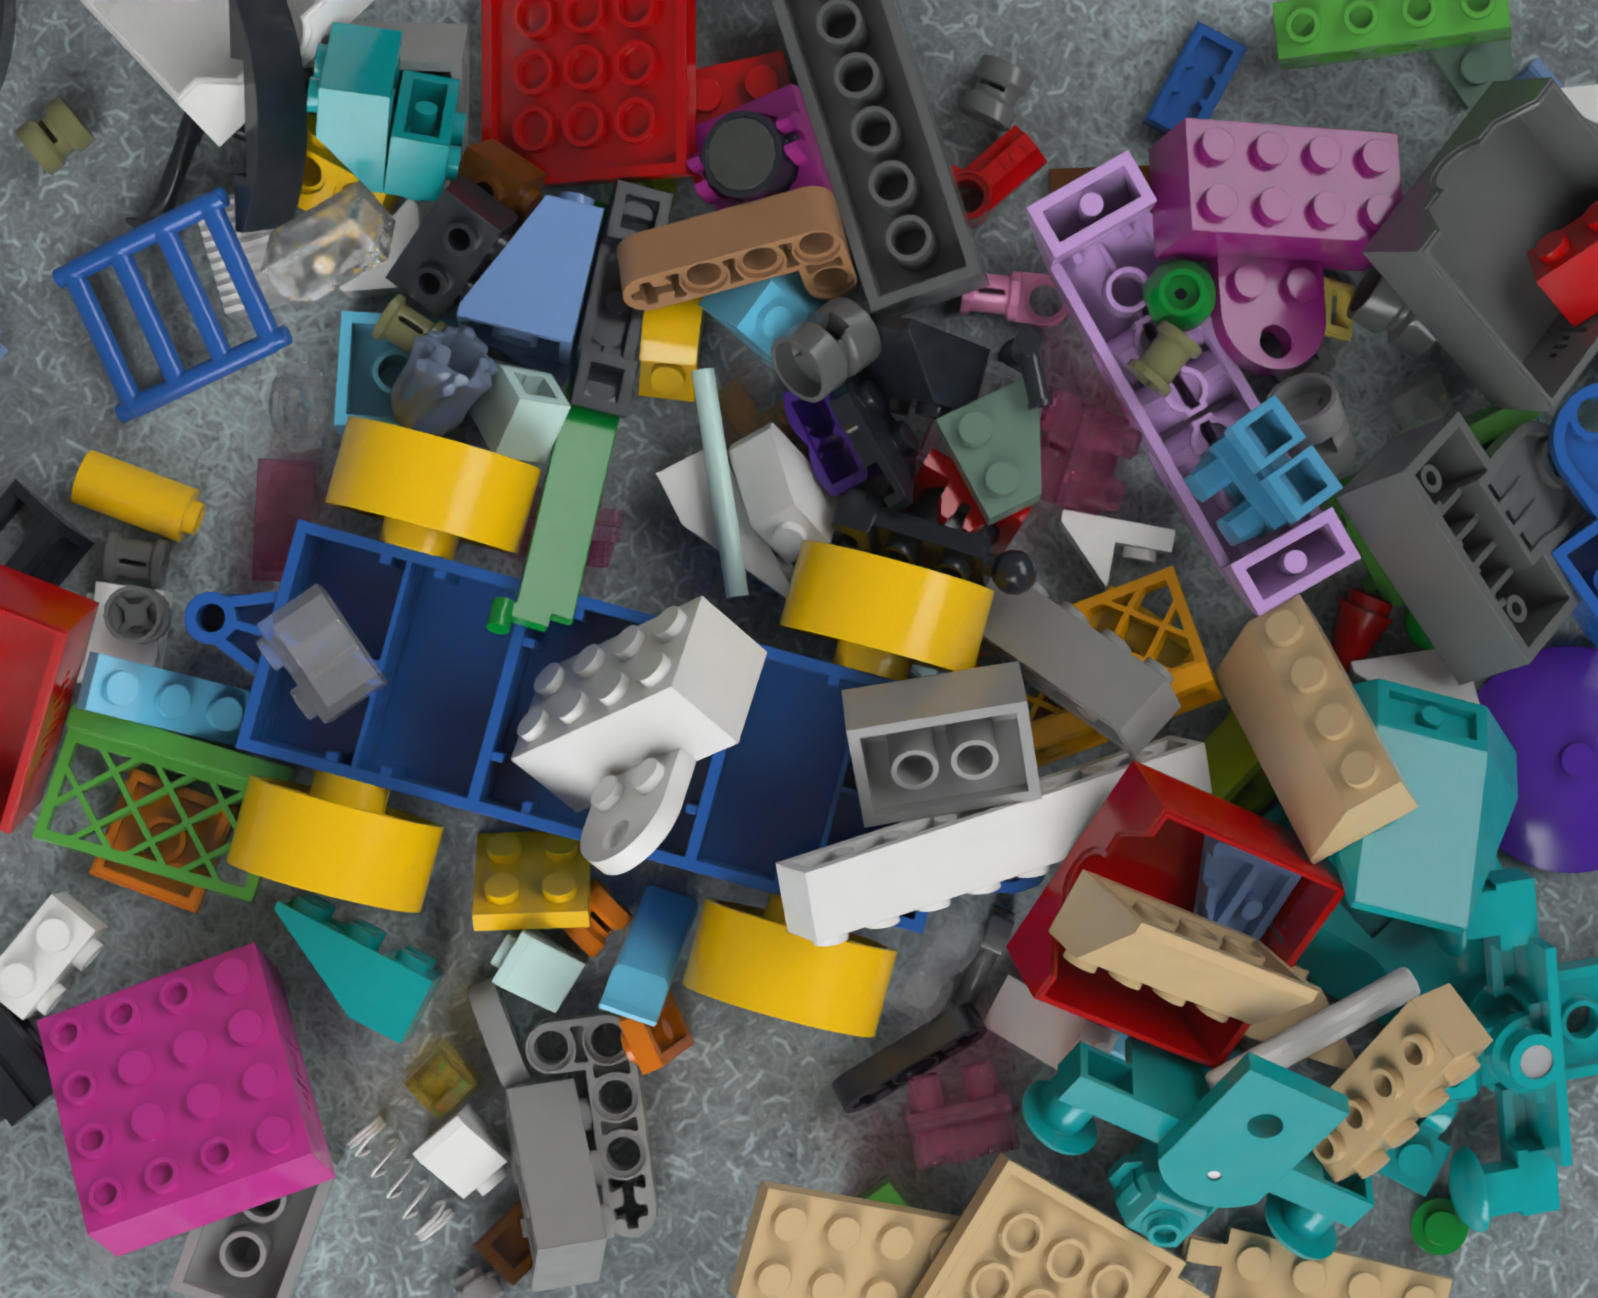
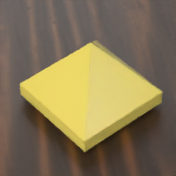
M1324 277L1326 330L1324 337L1339 341H1351L1353 321L1347 317L1346 313L1355 292V287L1352 284ZM1337 295L1335 325H1332V297Z

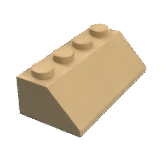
M1297 594L1247 622L1214 672V675L1313 865L1418 808L1417 802L1323 629L1301 595Z
M1084 869L1048 931L1066 948L1063 957L1076 967L1089 973H1095L1097 968L1101 967L1108 970V974L1115 980L1135 990H1139L1142 984L1151 986L1152 990L1161 998L1180 1007L1184 1006L1186 1000L1196 1003L1195 1006L1201 1012L1222 1023H1226L1229 1017H1233L1254 1025L1313 1002L1319 992L1260 940Z

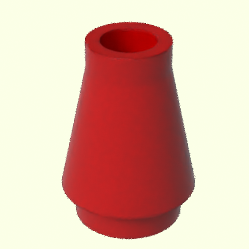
M1352 586L1346 598L1340 597L1331 639V646L1347 673L1350 671L1351 661L1364 660L1393 621V619L1388 617L1393 607L1392 603L1374 594H1366L1364 590Z

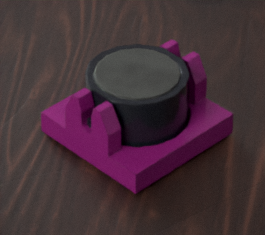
M789 84L696 125V147L698 152L691 154L686 162L689 169L694 173L700 174L703 178V181L694 184L696 192L706 203L715 205L717 211L807 186L824 187L834 195L798 86Z

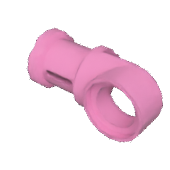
M1012 271L1007 276L986 273L990 283L989 286L966 293L960 297L959 316H968L971 311L1005 315L1007 321L1029 323L1041 328H1047L1061 323L1068 314L1062 300L1060 311L1052 317H1041L1032 311L1029 298L1034 289L1048 286L1056 290L1048 274Z

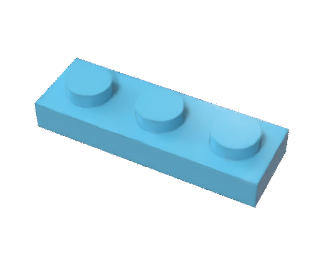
M89 652L76 708L236 746L251 691L101 653Z

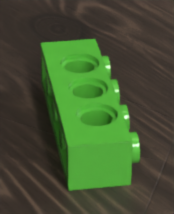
M1288 0L1272 3L1277 55L1283 70L1324 66L1512 39L1508 0Z

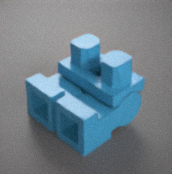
M1275 394L1223 432L1224 435L1199 455L1201 461L1184 478L1185 484L1202 503L1221 489L1225 491L1236 508L1216 521L1218 529L1233 547L1256 536L1260 540L1288 523L1297 522L1343 488L1313 445H1310L1292 459L1286 454L1289 449L1305 439L1306 436Z

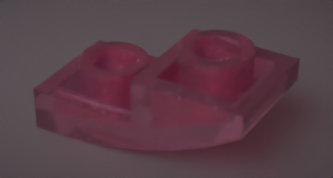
M258 458L252 580L281 582L298 519L312 522L315 461Z

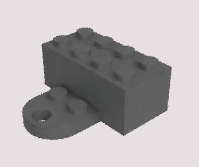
M1455 412L1392 437L1335 497L1459 685L1530 664L1582 601L1551 553L1578 523L1584 508L1562 479L1554 464V473L1549 466L1548 457L1552 462L1548 446L1550 425L1543 422L1531 421L1508 429L1484 451L1460 412Z

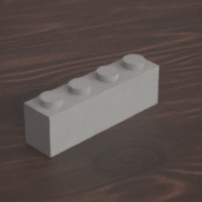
M992 577L990 578L986 588L993 590L995 593L979 650L1000 664L1019 661L1022 678L1025 682L1136 758L1181 707L1171 687L1174 678L1170 672L1153 658L1147 657L1142 662L1130 654V647L1111 630L1105 629L1102 633H1099L1090 627V623L1085 615L1071 603L1064 601L1059 606L1048 599V593L1036 580L1029 591L1020 595H1008L1000 591L994 584Z

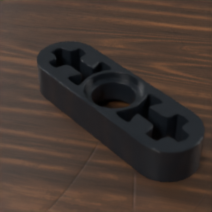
M973 1003L958 1005L844 1072L832 1083V1088L846 1113L863 1110L979 1041L986 1034L987 1027Z

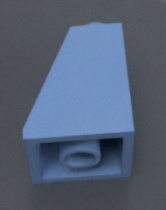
M564 191L560 193L559 197L546 195L459 303L457 328L461 324L476 329V337L484 341L488 346L569 365L590 272L601 233L604 208L593 206L594 200L592 198L575 192Z

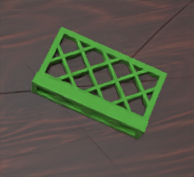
M72 703L65 724L68 727V731L32 837L254 904L262 877L249 873L245 887L222 881L212 861L227 854L231 842L207 853L194 826L224 811L232 828L235 830L237 820L230 807L243 801L249 775H260L295 782L297 775L290 767L152 726L76 708L77 704ZM78 745L100 751L110 770L80 785L71 769ZM110 754L129 760L116 767ZM141 764L155 767L164 787L134 801L121 775ZM165 770L183 775V777L171 783ZM68 777L73 789L62 795ZM115 779L128 806L98 821L85 793ZM196 780L209 783L219 803L189 818L175 791ZM219 786L237 791L238 793L225 799ZM170 795L183 822L153 837L139 810ZM78 797L91 825L70 836L50 830L57 808ZM133 813L147 841L126 852L113 849L103 829ZM188 830L201 857L181 868L167 865L157 845ZM96 833L102 845L83 839ZM151 849L157 862L139 857L138 855ZM206 865L212 878L193 873V871Z

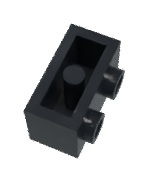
M462 174L444 189L385 278L442 320L452 309L459 306V303L479 280L478 275L487 262L491 264L512 237L508 232L519 216Z

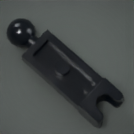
M857 488L847 489L839 501L830 523L834 530L844 533L839 539L837 546L909 563L983 587L987 586L992 577L997 588L1008 595L1025 593L1035 584L1038 572L1036 563L1024 551L1011 549L1000 553V555L991 553L990 540L988 538L903 512H897L893 515L883 500L885 497Z

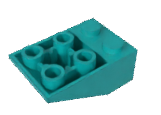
M306 892L304 896H291L277 901L274 907L275 912L349 1018L399 1044L414 1034L444 976V973L433 968L437 962L434 956L409 944L406 945L405 949L400 948L398 950L393 948L384 954L378 953L387 935L384 930L360 918H356L355 922L349 921L347 925L332 918L336 906L313 893Z

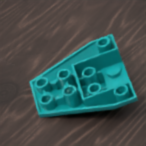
M1380 678L1353 684L1419 807L1332 854L1349 906L1462 935L1469 925L1518 800L1516 751L1487 706Z

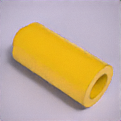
M90 450L84 457L76 474L71 492L72 503L177 542H181L187 533L193 536L197 533L206 511V504L199 502V489L95 450Z

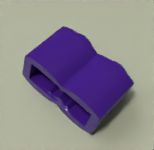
M789 390L783 394L786 416L795 433L809 445V458L812 469L820 484L831 495L835 497L843 494L849 488L861 487L884 475V472L876 462L869 467H864L848 434L841 427L828 404L830 394L824 399L812 403L802 400Z

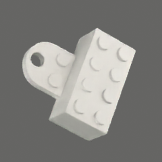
M699 596L678 607L671 606L659 616L641 625H631L619 635L601 644H591L579 654L561 663L554 662L546 666L534 682V690L536 692L528 713L518 725L517 734L519 737L511 760L576 813L591 807L580 840V850L583 857L606 875L625 873L650 856L672 829L682 808L696 762L739 743L767 651L703 596Z

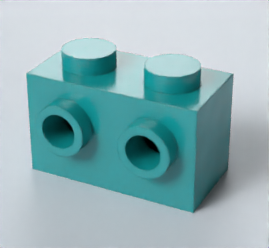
M403 70L390 139L384 186L385 194L398 195L414 201L428 200L436 202L444 190L445 180L455 181L457 179L467 113L456 112L460 79Z

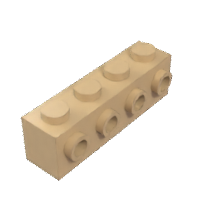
M1450 983L1411 999L1330 1087L1348 1096L1350 1114L1312 1151L1335 1183L1356 1173L1359 1174L1361 1179H1365L1383 1168L1390 1161V1157L1386 1152L1390 1148L1393 1149L1402 1145L1419 1131L1420 1128L1416 1124V1120L1419 1117L1423 1118L1430 1115L1444 1105L1450 1098L1445 1090L1450 1085L1455 1086L1461 1083L1481 1066L1476 1058L1493 1039Z

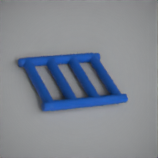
M218 187L208 193H203L53 270L52 274L56 284L61 288H68L120 403L115 405V413L123 423L144 416L266 358L293 342L289 329L284 325L278 327L225 211V208L230 205V199L222 187ZM202 220H205L257 334L256 337L231 348L179 234L180 231ZM156 243L159 244L210 355V359L187 370L184 368L133 256ZM111 265L117 274L165 379L141 392L88 279L89 276Z

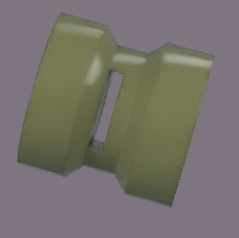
M60 95L46 105L45 114L37 121L27 120L15 130L22 143L51 175L65 165L66 156L74 150L83 151L96 141L90 130ZM51 132L58 141L55 142L49 133Z

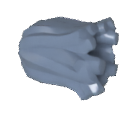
M461 324L459 328L447 326L444 332L432 330L423 337L414 338L410 357L391 391V407L394 418L402 427L436 436L454 431L463 421L473 403L492 387L491 377L499 370L493 359L487 355L488 346L484 341L476 337V329L465 324Z

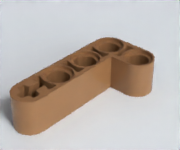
M819 186L801 187L637 232L625 237L616 249L623 299L628 306L637 310L659 309L799 271L808 293L817 299L830 300L837 296L843 297L851 292L857 283L853 255L841 220L837 201L830 190Z

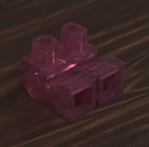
M1048 386L1050 398H1053L1054 404L1043 407L1040 418V442L1049 445V447L1040 445V501L1072 511L1098 516L1101 511L1119 510L1125 488L1122 481L1112 478L1118 457L1131 460L1133 456L1137 455L1143 437L1142 433L1128 425L1130 420L1077 399V395L1064 389Z
M989 1060L960 1066L965 1093L957 1094V1098L950 1099V1096L943 1097L938 1072H930L908 1078L909 1105L900 1107L912 1163L917 1172L938 1165L981 1158L996 1152L1021 1149L1006 1084L1000 1085Z

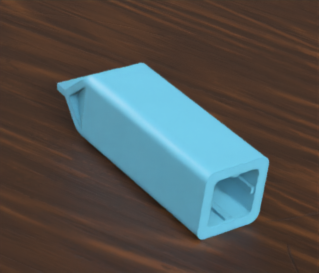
M648 886L645 889L611 971L598 1008L655 1027L699 909V904L696 900L656 886Z

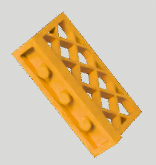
M1173 565L1072 604L1085 615L1088 621H1090L1093 614L1104 610L1122 616L1114 631L1121 639H1124L1132 621L1157 630L1145 657L1133 652L1130 653L1142 662L1147 657L1154 660L1157 659L1168 635L1189 643L1194 660L1174 668L1164 666L1174 678L1171 687L1181 704L1179 710L1172 717L1223 699ZM1168 586L1173 602L1163 622L1137 612L1146 594ZM1129 601L1127 607L1120 605L1122 603ZM1178 615L1184 630L1173 626ZM979 650L974 668L980 667L978 661L979 658L987 656V654H985L981 650ZM1040 692L1037 698L1026 694L1027 704L1032 706L1029 717L1037 768L1110 741L1066 709L1063 710L1049 704L1050 698ZM1043 712L1050 714L1048 716L1040 718Z

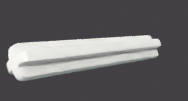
M1400 967L1209 1071L1205 1076L1206 1083L1211 1090L1248 1052L1288 1068L1402 1006L1411 999L1418 997L1421 993L1418 982L1408 968Z

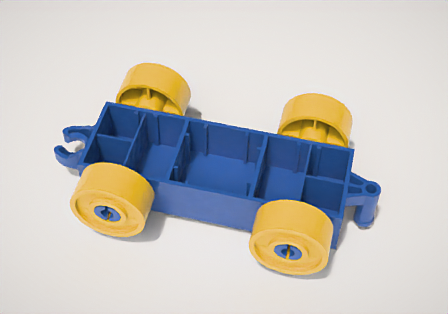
M348 416L325 503L383 520L379 539L374 540L298 519L278 591L246 595L207 591L196 595L189 602L184 616V622L189 634L203 644L217 646L255 675L235 748L315 769L311 786L272 777L249 775L226 859L228 864L276 882L322 895L383 909L420 913L444 826L435 821L388 807L387 802L391 790L570 839L581 840L582 831L591 807L576 813L511 760L519 737L517 734L518 725L528 713L536 692L534 690V682L546 666L554 662L561 663L579 654L591 644H601L619 635L627 627L641 625L657 616L579 595L571 625L550 620L548 628L545 632L511 622L510 630L507 634H495L487 630L486 624L492 599L495 597H505L515 602L521 579L454 561L458 543L460 541L499 552L519 555L541 469L501 454L436 435L371 419ZM802 540L779 626L837 643L832 663L759 644L767 651V655L739 743L696 762L676 822L662 843L646 858L651 861L769 892L765 909L728 900L705 898L684 973L683 986L713 999L786 1021L847 1035L875 1037L898 950L884 943L850 932L848 933L849 938L845 942L825 947L815 946L812 941L789 933L787 931L775 863L900 823L864 827L846 733L841 690L909 679L912 664L947 673L974 668L995 593L993 590L944 573L879 555L818 541ZM1045 874L1032 878H1019L1017 876L1001 881V888L994 891V893L1016 894L1037 887L1042 883ZM914 910L900 915V922L893 926L923 934L928 912Z

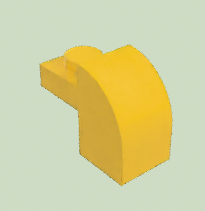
M704 296L659 309L644 310L639 353L641 363L638 396L695 402L692 371L699 368L700 344L706 313L699 306V303Z

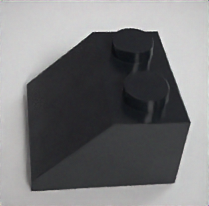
M869 314L877 327L881 339V352L876 360L858 372L863 380L870 379L877 385L884 397L885 408L890 413L908 416L910 407H914L916 415L936 420L978 400L991 349L914 319Z

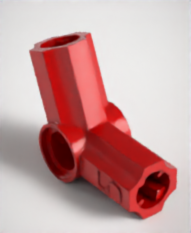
M1016 125L965 169L951 164L958 188L969 187L975 189L983 198L982 204L977 210L967 213L971 228H976L983 224L995 208L1047 164V160L1040 152L1038 146Z

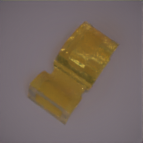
M441 1035L404 1070L408 1075L404 1081L406 1087L428 1111L439 1119L445 1114L450 1115L486 1080Z

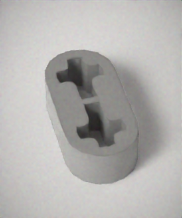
M492 977L468 986L467 993L496 1073L503 1087L507 1088L531 1079L532 1072L501 988L491 982L494 978Z

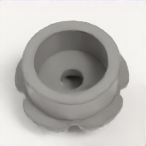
M478 1266L463 1274L453 1283V1287L457 1292L451 1298H501L504 1290L496 1279L500 1274L496 1270L486 1273L482 1266Z

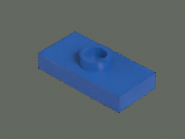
M1198 21L1142 124L1165 135L1184 118L1210 119L1248 47Z

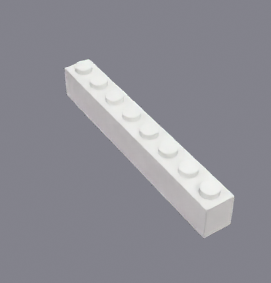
M1170 735L1149 742L1136 758L1124 750L1040 777L1042 799L908 820L776 862L787 931L812 941L815 946H833L848 940L849 932L864 927L881 929L896 925L900 922V915L914 910L921 912L937 911L948 907L951 904L950 898L965 893L980 895L994 892L1001 888V881L1015 876L1019 878H1032L1044 875L1050 871L1051 864L1066 859L1132 760L1212 794L1205 743Z

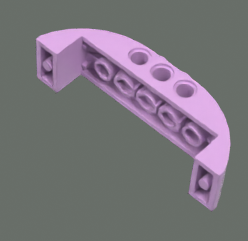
M1127 150L1029 205L1025 209L1045 266L1081 340L1160 480L1218 571L1245 605L1256 616H1260L1361 559V556L1333 507L1321 511L1319 506L1297 522L1288 523L1260 540L1256 536L1233 547L1220 532L1216 521L1236 508L1225 491L1221 489L1202 503L1185 484L1184 478L1201 461L1199 455L1224 435L1223 432L1258 407L1260 403L1238 364L1229 358L1220 346L1214 333L1210 315L1199 327L1190 331H1183L1197 343L1202 353L1197 359L1190 358L1169 384L1172 391L1166 398L1143 385L1125 367L1130 359L1138 360L1158 334L1156 330L1157 324L1151 319L1143 298V288L1152 272L1160 264L1169 261L1155 259L1153 215L1150 211L1157 202V199L1131 153ZM1178 289L1175 292V296L1182 300L1186 297V293L1184 290Z

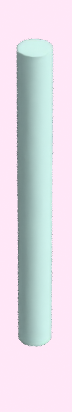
M714 368L698 369L692 371V379L726 599L748 596L749 592Z

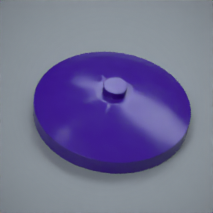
M1582 646L1545 648L1539 651L1530 664L1492 675L1476 691L1480 705L1488 707L1517 755L1518 800L1498 849L1519 862L1542 870L1559 873L1591 872L1598 870V649Z

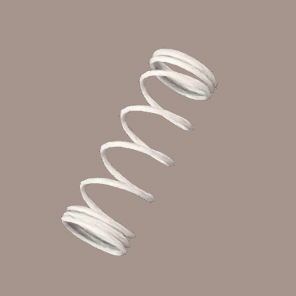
M378 1116L369 1125L346 1141L345 1145L349 1146V1149H353L360 1144L355 1151L354 1157H362L370 1153L371 1150L361 1153L360 1151L371 1138L386 1126V1122H383L384 1119L381 1116ZM389 1139L387 1143H395L374 1167L370 1178H377L386 1173V1171L376 1172L396 1149L399 1139ZM406 1159L402 1163H410V1165L389 1189L386 1198L392 1199L401 1195L403 1191H397L393 1194L392 1192L411 1171L415 1159ZM424 1179L418 1183L427 1184L404 1211L402 1219L416 1216L418 1212L408 1213L426 1193L430 1186V1180ZM436 1201L434 1205L442 1204L441 1208L430 1221L414 1232V1235L417 1236L420 1242L430 1237L455 1216V1213L451 1212L452 1208L444 1210L446 1201Z

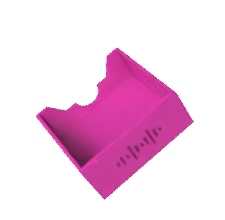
M255 942L37 1020L87 1235L115 1256H121L336 1178L282 978L278 968Z

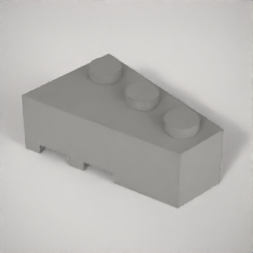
M574 1078L506 1089L503 1113L514 1184L518 1183L524 1219L520 1220L523 1238L528 1237L533 1260L532 1272L528 1274L531 1293L597 1282L600 1278L607 1239L614 1238V1222L610 1204H600L596 1185L603 1184V1169L599 1151H589L585 1132L592 1131L589 1101L587 1097L578 1098Z

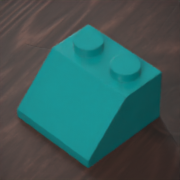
M333 22L328 44L318 43L314 76L310 77L308 87L307 112L317 113L316 137L371 192L383 193L390 139L398 99L403 31Z

